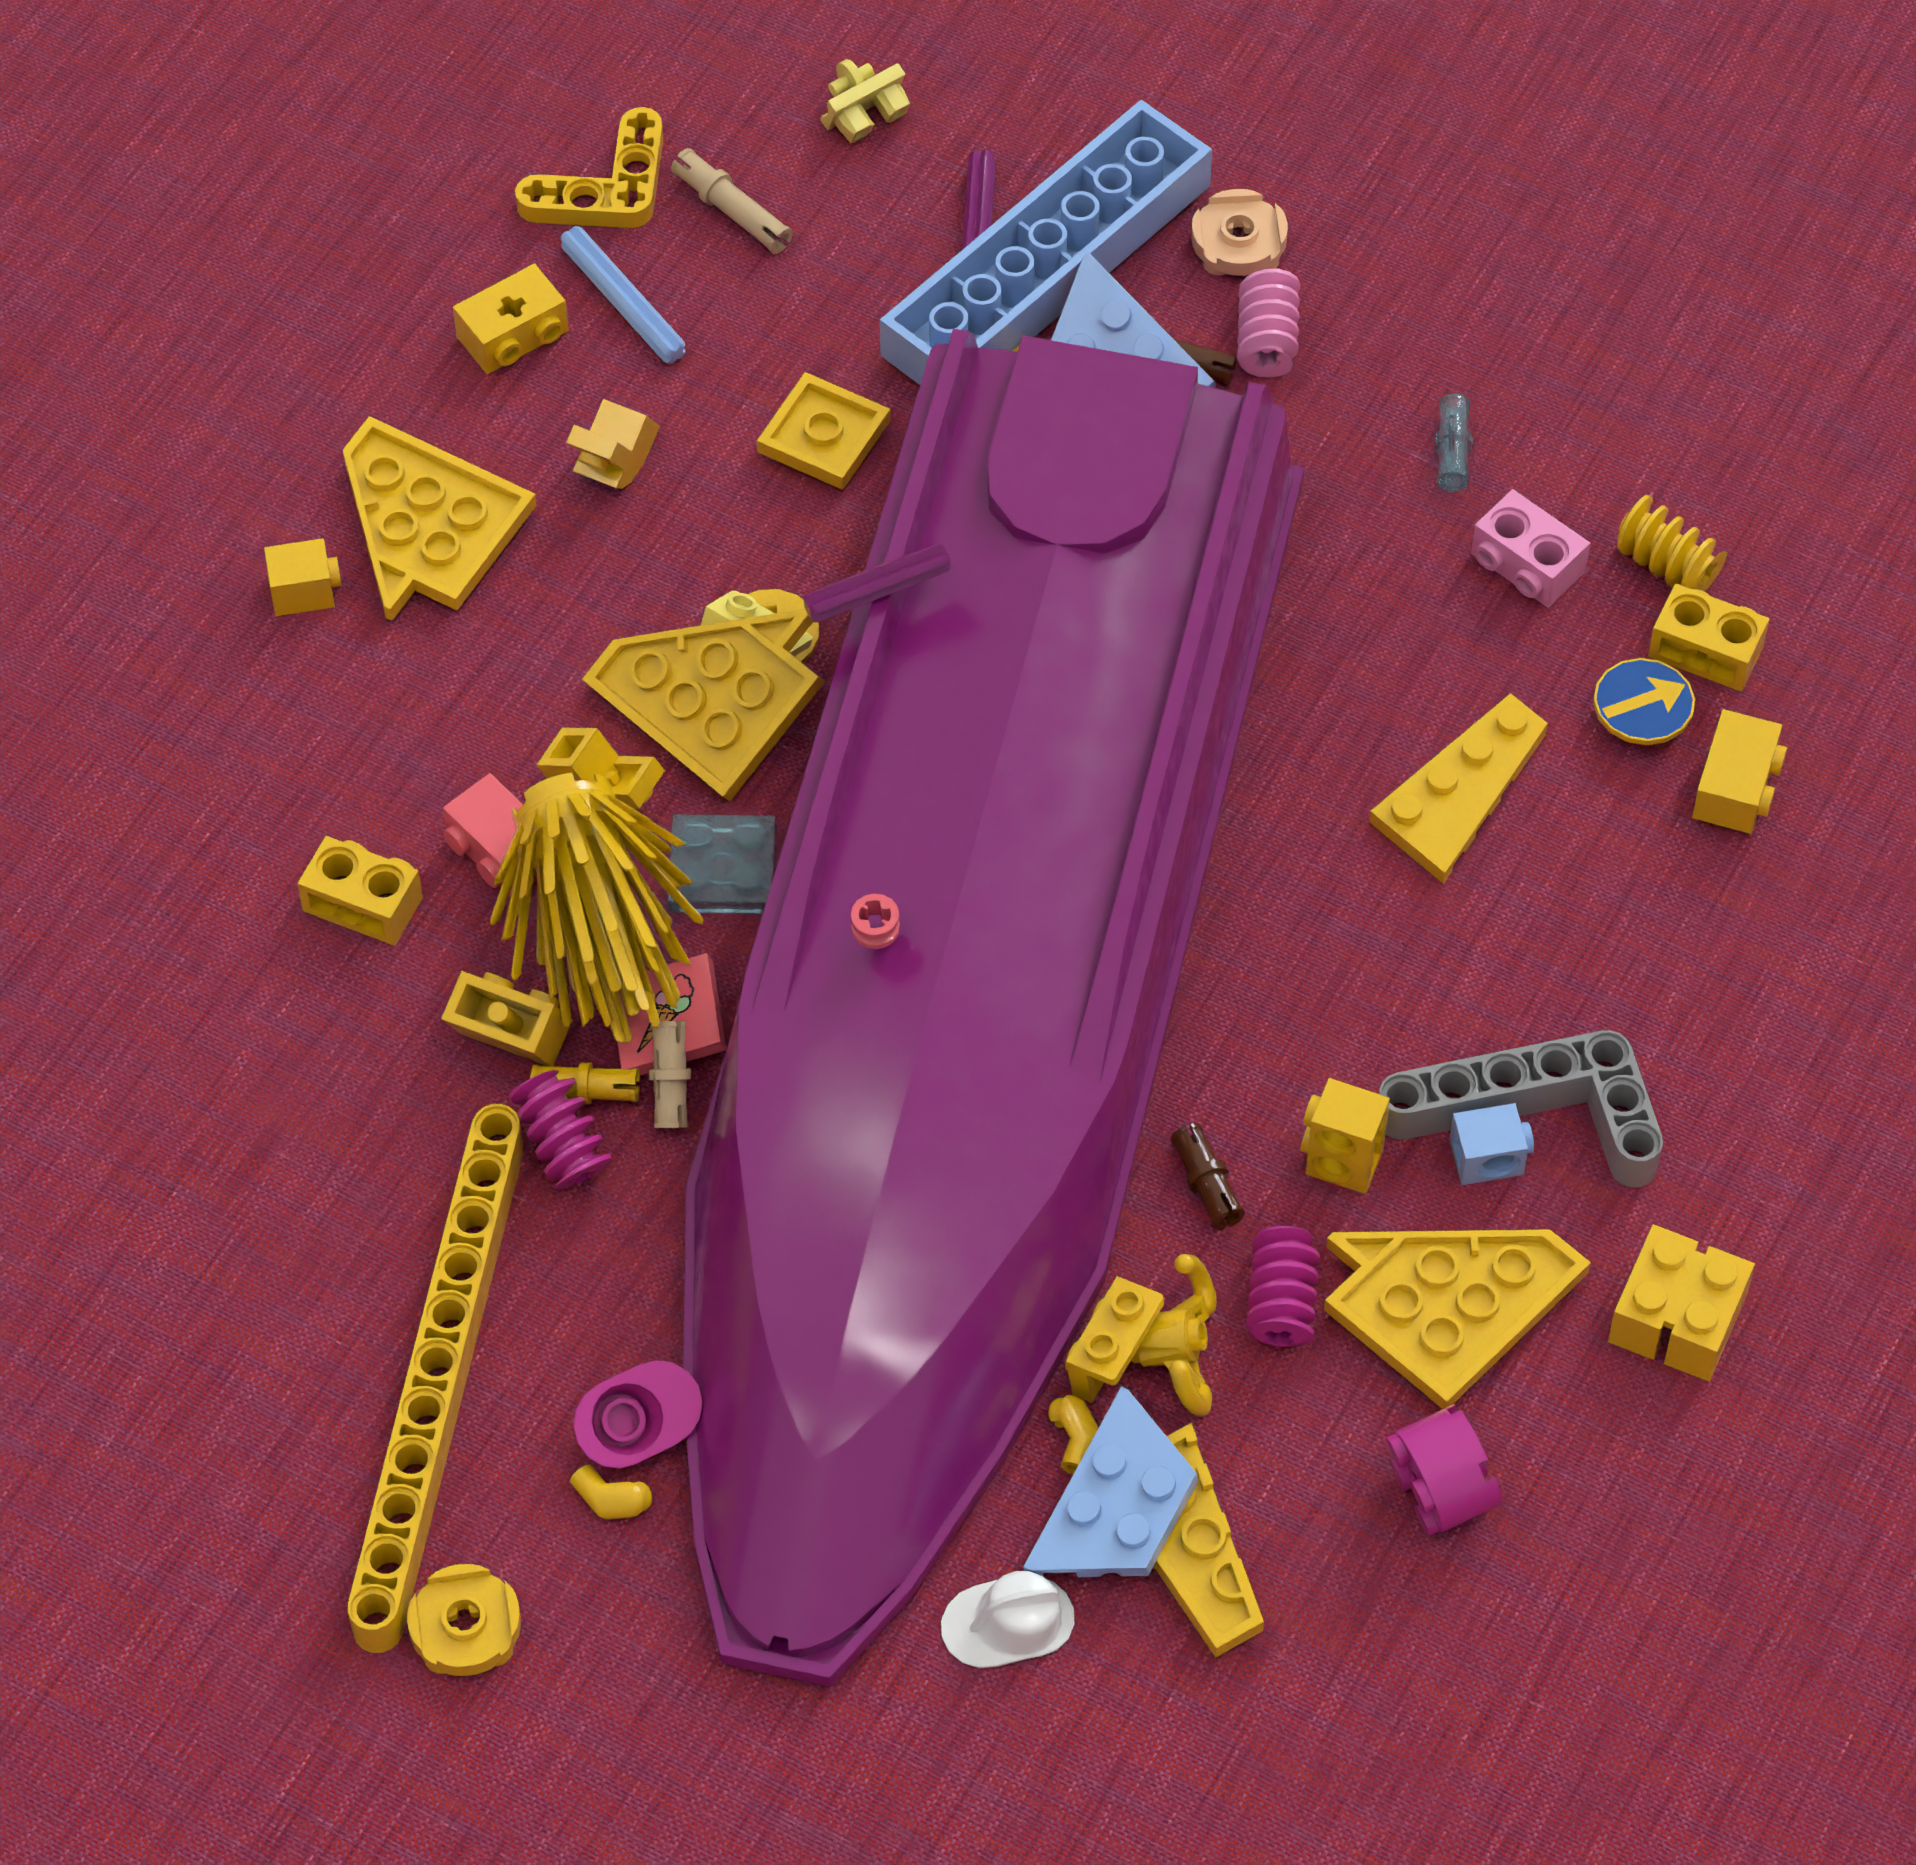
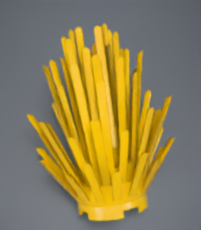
M572 772L560 774L540 781L524 792L526 802L518 811L516 808L512 809V818L516 830L493 881L494 885L503 883L490 922L493 926L500 921L513 884L501 941H506L513 935L518 915L511 972L512 979L516 981L521 975L534 875L537 876L536 959L539 965L544 966L546 964L550 999L557 993L559 995L561 1017L564 1026L569 1028L571 1024V1011L563 957L566 955L570 987L576 993L582 1026L584 1027L589 1018L592 1019L594 1015V1007L589 989L590 984L604 1025L606 1027L611 1026L616 1041L628 1043L632 1040V1033L620 992L628 1015L635 1016L640 1009L647 1010L649 1020L654 1028H658L660 1024L655 1006L656 998L644 962L650 971H654L668 1005L677 1009L676 1002L680 999V991L632 889L637 893L671 958L678 962L682 961L684 964H692L671 929V917L639 873L626 847L695 923L702 925V916L679 891L681 885L689 886V883L694 882L662 853L671 852V848L658 836L676 847L686 844L680 838L652 822L647 816L615 798L611 784L604 777L594 774L595 781H575Z

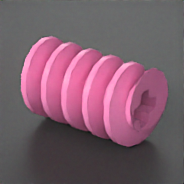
M1282 269L1259 270L1247 276L1240 284L1237 360L1247 373L1257 377H1278L1291 372L1294 365L1292 359L1298 353L1299 344L1297 339L1299 328L1297 324L1299 312L1297 309L1300 303L1298 296L1300 282L1297 276L1289 271Z

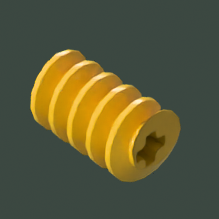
M1650 495L1643 496L1621 522L1617 534L1619 552L1628 556L1633 554L1635 563L1640 566L1649 565V570L1654 576L1661 577L1665 575L1666 584L1670 587H1674L1676 583L1690 589L1706 591L1721 571L1728 552L1723 551L1714 557L1712 553L1716 545L1715 539L1708 538L1698 546L1696 542L1700 535V529L1692 527L1684 535L1680 534L1684 525V518L1677 516L1667 525L1664 522L1668 514V508L1665 505H1661L1651 514L1649 510L1653 497Z

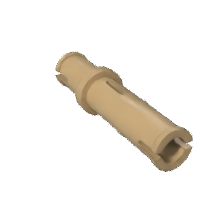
M691 148L684 149L677 155L691 169L674 160L671 172L699 192V198L710 206L715 205L766 246L771 253L778 254L787 247L774 237L773 233L790 242L793 230L785 226L732 183V177L723 169L715 170Z

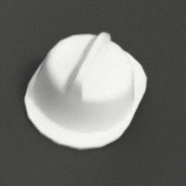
M1014 1571L1003 1575L998 1580L975 1585L960 1592L947 1605L942 1617V1639L949 1653L964 1664L977 1668L999 1667L1030 1658L1041 1657L1057 1651L1069 1639L1075 1624L1074 1607L1067 1593L1055 1582L1030 1571Z

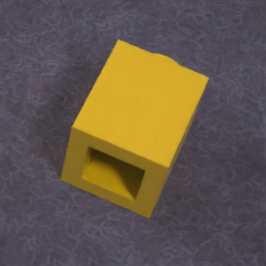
M324 538L264 547L276 616L335 607L332 588L342 586L337 557L327 558Z

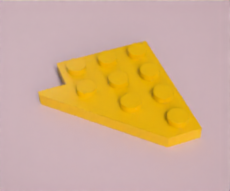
M370 416L343 449L344 462L385 617L391 621L415 591L457 611L537 506L535 493Z
M1551 1230L1332 1232L1327 1237L1326 1248L1355 1272L1325 1299L1324 1311L1439 1407L1444 1409L1453 1405L1589 1273L1591 1262Z

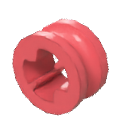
M869 894L858 899L851 910V930L853 937L860 945L866 948L880 949L887 947L895 941L900 930L899 910L897 904L891 898L883 894ZM880 915L882 927L870 928L869 916Z

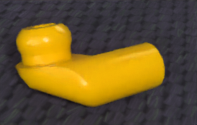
M1066 1395L1064 1398H1056L1049 1406L1048 1416L1051 1422H1055L1056 1427L1065 1428L1070 1438L1061 1462V1468L1073 1475L1094 1438L1098 1426L1085 1401L1074 1395Z
M590 1464L578 1469L570 1479V1484L591 1509L603 1519L635 1517L642 1511H646L652 1503V1492L645 1483L639 1481L634 1483L629 1481L606 1483Z

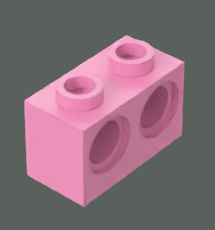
M1512 489L1475 524L1471 554L1476 557L1483 567L1490 571H1496L1515 584L1516 588L1524 596L1534 598L1549 608L1586 572L1590 542Z

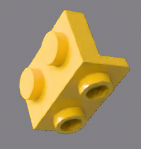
M1118 1276L1115 1278L1105 1297L1097 1304L1092 1318L1081 1337L1073 1344L1068 1353L1065 1368L1069 1374L1074 1396L1092 1403L1104 1382L1110 1385L1118 1383L1164 1305L1161 1293Z

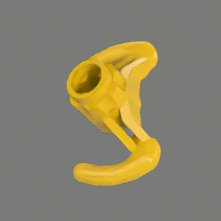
M1181 1254L1175 1259L1174 1266L1178 1272L1188 1276L1194 1295L1170 1311L1159 1312L1131 1361L1133 1363H1141L1143 1367L1166 1366L1183 1406L1191 1414L1204 1417L1211 1410L1212 1392L1209 1386L1205 1384V1380L1200 1373L1198 1359L1200 1351H1204L1207 1348L1208 1337L1204 1321L1216 1310V1291L1204 1264L1194 1255Z

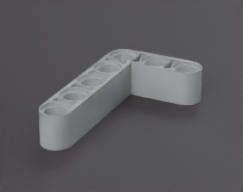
M1611 1030L1597 1031L1397 1072L1389 1075L1382 1082L1379 1089L1380 1095L1390 1098L1385 1135L1396 1140L1451 1130L1453 1113L1516 1103L1518 1114L1522 1116L1587 1102L1610 1172L1615 1180L1631 1188L1642 1187L1649 1184L1655 1178L1663 1147V1139L1631 1045L1624 1036ZM1605 1061L1613 1064L1614 1066L1605 1067L1599 1065L1597 1062ZM1557 1072L1563 1075V1077H1552L1546 1073ZM1505 1082L1512 1085L1513 1087L1502 1088L1497 1086L1495 1083ZM1456 1093L1459 1094L1461 1098H1449L1446 1097L1444 1094ZM1404 1103L1411 1108L1399 1109L1394 1107L1393 1104ZM1623 1106L1629 1109L1630 1111L1621 1112L1615 1110L1612 1107ZM1628 1151H1639V1152H1642V1153H1643L1644 1155H1646V1156H1644V1157H1635V1156L1630 1155V1154L1627 1153V1152H1628Z

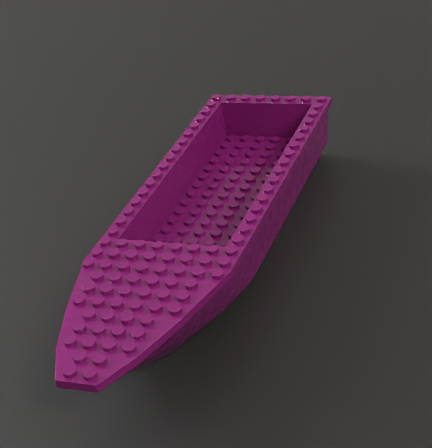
M953 328L949 344H936L930 350L865 571L936 543L943 544L948 552L951 569L946 573L853 609L746 968L731 1036L686 1184L683 1368L691 1374L699 1385L703 1401L700 1420L692 1433L687 1436L695 1553L721 1664L831 1687L909 1602L1003 1464L1105 1282L1303 483L1304 467L1291 465L1285 410L1283 407L1272 403L1269 388L1266 385L1248 382L1245 392L1241 396L1198 384V367L1025 335H1022L1018 351L978 348L975 337L970 331ZM869 894H883L891 898L897 904L899 910V935L893 943L880 949L866 948L860 945L853 937L851 930L852 907L858 899ZM880 915L869 916L870 928L882 927Z

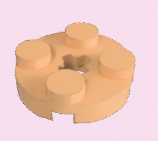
M1247 189L1225 190L1210 197L1209 204L1203 207L1201 211L1198 208L1192 220V245L1197 256L1203 261L1204 269L1208 273L1217 276L1224 274L1245 276L1259 270L1276 269L1279 265V258L1287 244L1288 223L1283 210L1276 203L1274 209L1269 203L1262 201V194ZM1242 227L1243 232L1250 235L1235 237L1231 234H1233L1234 228Z

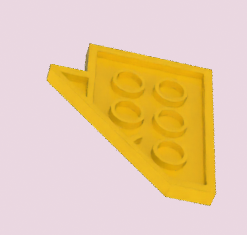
M805 609L614 639L582 678L583 681L729 801L732 800L825 682L790 653L813 623Z

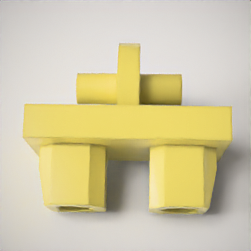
M843 60L836 65L838 79L828 84L831 94L835 97L828 100V113L822 115L820 120L827 131L837 126L850 143H854L865 137L873 129L874 123L866 113L867 109L876 106L887 123H891L904 116L910 107V102L901 86L906 75L897 63L874 75V70L869 63L858 68L851 60Z

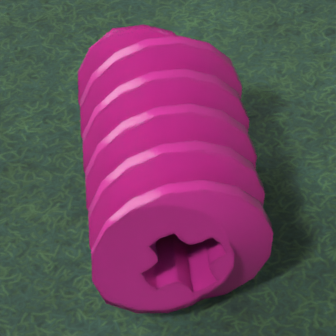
M551 1070L520 1084L511 1091L509 1097L512 1104L523 1105L518 1112V1117L521 1123L532 1124L527 1131V1136L530 1142L541 1143L535 1153L538 1160L544 1162L551 1161L544 1172L547 1179L553 1181L560 1180L553 1189L558 1191L593 1177L612 1160L610 1153L593 1154L592 1150L603 1141L601 1134L585 1136L583 1131L594 1122L592 1115L576 1118L574 1114L585 1104V1100L583 1097L567 1099L565 1095L576 1085L575 1078L558 1080L556 1075L559 1071Z
M1273 1226L1260 1230L1254 1236V1255L1252 1256L1251 1263L1253 1273L1250 1275L1249 1288L1251 1292L1248 1297V1308L1250 1311L1247 1313L1246 1327L1252 1338L1261 1343L1278 1347H1299L1313 1341L1314 1330L1309 1325L1315 1321V1310L1311 1305L1316 1302L1317 1292L1313 1286L1318 1283L1319 1273L1314 1267L1319 1264L1320 1253L1315 1248L1310 1247L1313 1243V1236L1308 1230L1293 1226Z

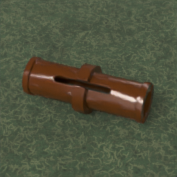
M1190 1124V1129L1193 1133L1191 1136L1186 1126L1179 1128L1172 1134L1170 1141L1176 1148L1188 1172L1186 1182L1190 1190L1199 1194L1215 1229H1225L1224 1217L1229 1227L1234 1226L1243 1219L1245 1211L1240 1206L1227 1180V1173L1229 1171L1224 1161L1216 1159L1200 1124Z

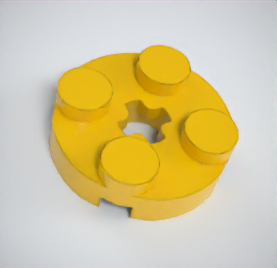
M474 1564L449 1566L436 1571L427 1579L428 1584L420 1590L417 1597L416 1593L414 1594L407 1612L410 1639L415 1651L423 1658L430 1671L437 1674L446 1673L454 1676H471L486 1672L494 1666L503 1665L510 1660L513 1654V1646L521 1630L519 1604L513 1588L506 1581L504 1584L499 1578L491 1575L489 1569ZM469 1609L471 1617H480L478 1623L473 1624L471 1629L462 1631L458 1627H451L449 1625L450 1621L458 1619V1611Z

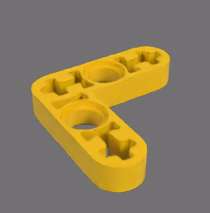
M638 107L627 111L622 116L619 125L612 179L539 174L523 178L515 189L517 212L526 221L546 224L638 228L645 225L652 218L663 146V129L660 115L651 108ZM639 128H646L644 144L636 143V134ZM633 161H641L649 165L646 171L637 174L629 173L624 169L628 163ZM629 190L637 191L638 201L635 202L634 207H627L630 197ZM541 195L539 202H532L535 196ZM581 195H589L597 200L592 206L586 208L577 207L572 204V201ZM558 196H563V204H559Z

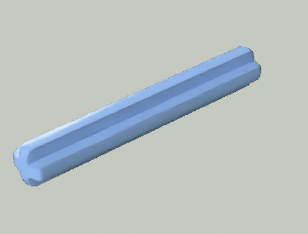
M578 226L565 231L561 236L562 249L655 353L668 364L681 359L686 353L684 349L685 342L591 237Z

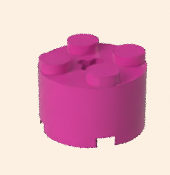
M1450 1405L1394 1431L1393 1435L1386 1437L1388 1447L1394 1458L1390 1462L1393 1473L1404 1492L1412 1489L1418 1505L1414 1506L1415 1512L1428 1536L1437 1532L1443 1533L1502 1505V1495L1496 1477L1487 1481L1484 1479V1476L1487 1475L1484 1462L1489 1461L1464 1413L1461 1410L1456 1411V1405Z

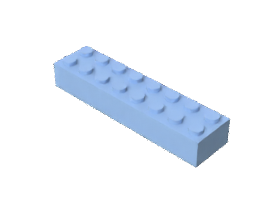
M1140 100L880 319L881 357L920 385L930 350L936 344H949L953 328L970 331L975 337L978 348L1012 351L1021 342L1022 335L1035 337L1061 315L1082 258L1086 253L1089 252L1110 273L1210 187L1212 149L1146 102Z

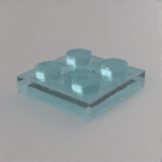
M673 814L672 834L680 838L686 845L676 847L671 844L670 861L694 882L689 883V886L681 885L679 891L697 912L763 913L774 878L775 816ZM668 894L669 912H685Z

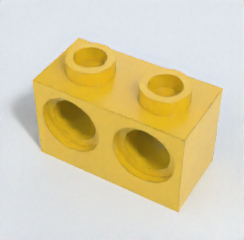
M1675 583L1653 627L1648 657L1742 692L1764 647L1770 618L1757 614L1750 608L1738 607L1711 597L1702 590L1690 589Z
M325 836L297 883L304 912L393 946L397 944L423 899L419 871L414 869L408 862L399 858L387 859L367 851L366 848L357 842L350 840L342 842L329 836ZM339 876H347L341 880H332ZM387 893L393 894V895H391V896H389V897H384V898L379 897V896L382 895V894H387Z
M1329 1078L1322 1096L1312 1095L1303 1120V1125L1307 1126L1300 1151L1308 1154L1306 1175L1366 1194L1384 1150L1390 1098Z

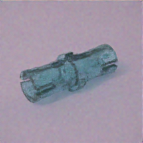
M1448 394L1439 400L1440 424L1439 431L1435 434L1434 448L1439 453L1437 481L1439 487L1444 490L1459 491L1466 488L1469 484L1468 454L1473 450V435L1469 431L1470 400L1461 394Z

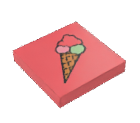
M708 953L688 958L692 965L684 964L682 961L667 964L680 991V999L676 1002L677 1009L668 1005L654 971H646L656 998L655 1006L660 1021H686V1062L726 1050L714 964ZM620 992L632 1033V1040L630 1042H618L621 1069L638 1068L640 1075L649 1073V1069H653V1027L647 1010L640 1009L637 1015H628Z

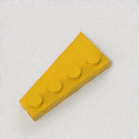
M1510 693L1370 811L1369 822L1444 884L1452 873L1453 865L1462 852L1467 851L1475 839L1476 832L1488 814L1491 815L1501 801V795L1509 783L1515 781L1545 737L1548 723Z
M1192 1423L1168 1435L1167 1438L1197 1473L1198 1483L1157 1558L1154 1568L1216 1658L1262 1632L1264 1621L1242 1560L1238 1558L1231 1539L1230 1527L1224 1512L1220 1509L1213 1489L1207 1464L1203 1462L1197 1445L1198 1439Z

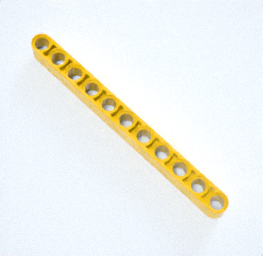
M491 1104L483 1107L476 1113L471 1124L348 1601V1615L355 1641L363 1650L371 1653H383L391 1650L399 1643L403 1635L409 1603L412 1599L523 1157L520 1120L512 1108L503 1104ZM495 1135L507 1136L500 1141L489 1140L490 1137ZM485 1180L496 1182L488 1187L477 1186L479 1182ZM473 1226L484 1228L478 1233L469 1234L464 1232ZM460 1273L473 1274L469 1279L462 1281L452 1279ZM448 1320L461 1321L458 1326L453 1328L440 1327L443 1322ZM444 1367L450 1369L441 1376L427 1374L435 1368ZM432 1415L437 1417L434 1422L427 1425L414 1423L423 1416ZM412 1464L425 1466L423 1470L415 1474L402 1472V1470ZM400 1513L413 1515L411 1519L404 1523L395 1524L389 1521L393 1516ZM386 1563L401 1565L396 1571L389 1574L376 1572L381 1565ZM374 1613L388 1615L383 1622L378 1624L363 1622L365 1618Z

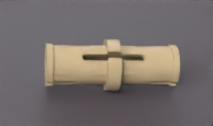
M660 1021L658 1028H654L652 1025L654 1056L653 1069H649V1080H654V1128L688 1127L686 1093L687 1079H691V1068H686V1021Z

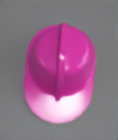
M658 1360L639 1364L601 1382L583 1396L575 1410L573 1428L577 1444L589 1459L605 1467L623 1468L654 1456L678 1444L692 1433L700 1420L703 1401L699 1385L684 1368L673 1362Z

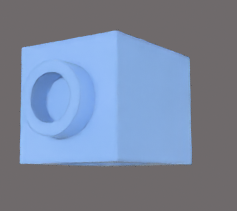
M1516 1103L1453 1113L1449 1141L1461 1185L1524 1175L1527 1154L1534 1152V1140L1529 1122L1521 1123Z

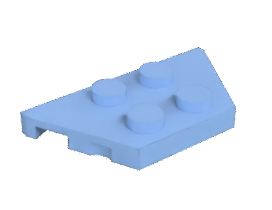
M1089 252L1083 256L1052 336V341L1198 367V384L1212 388L1217 386L1214 380Z
M1121 1387L1023 1566L1024 1571H1030L1044 1576V1573L1076 1572L1077 1577H1100L1106 1573H1117L1120 1576H1148L1198 1483V1477L1194 1469L1128 1389Z

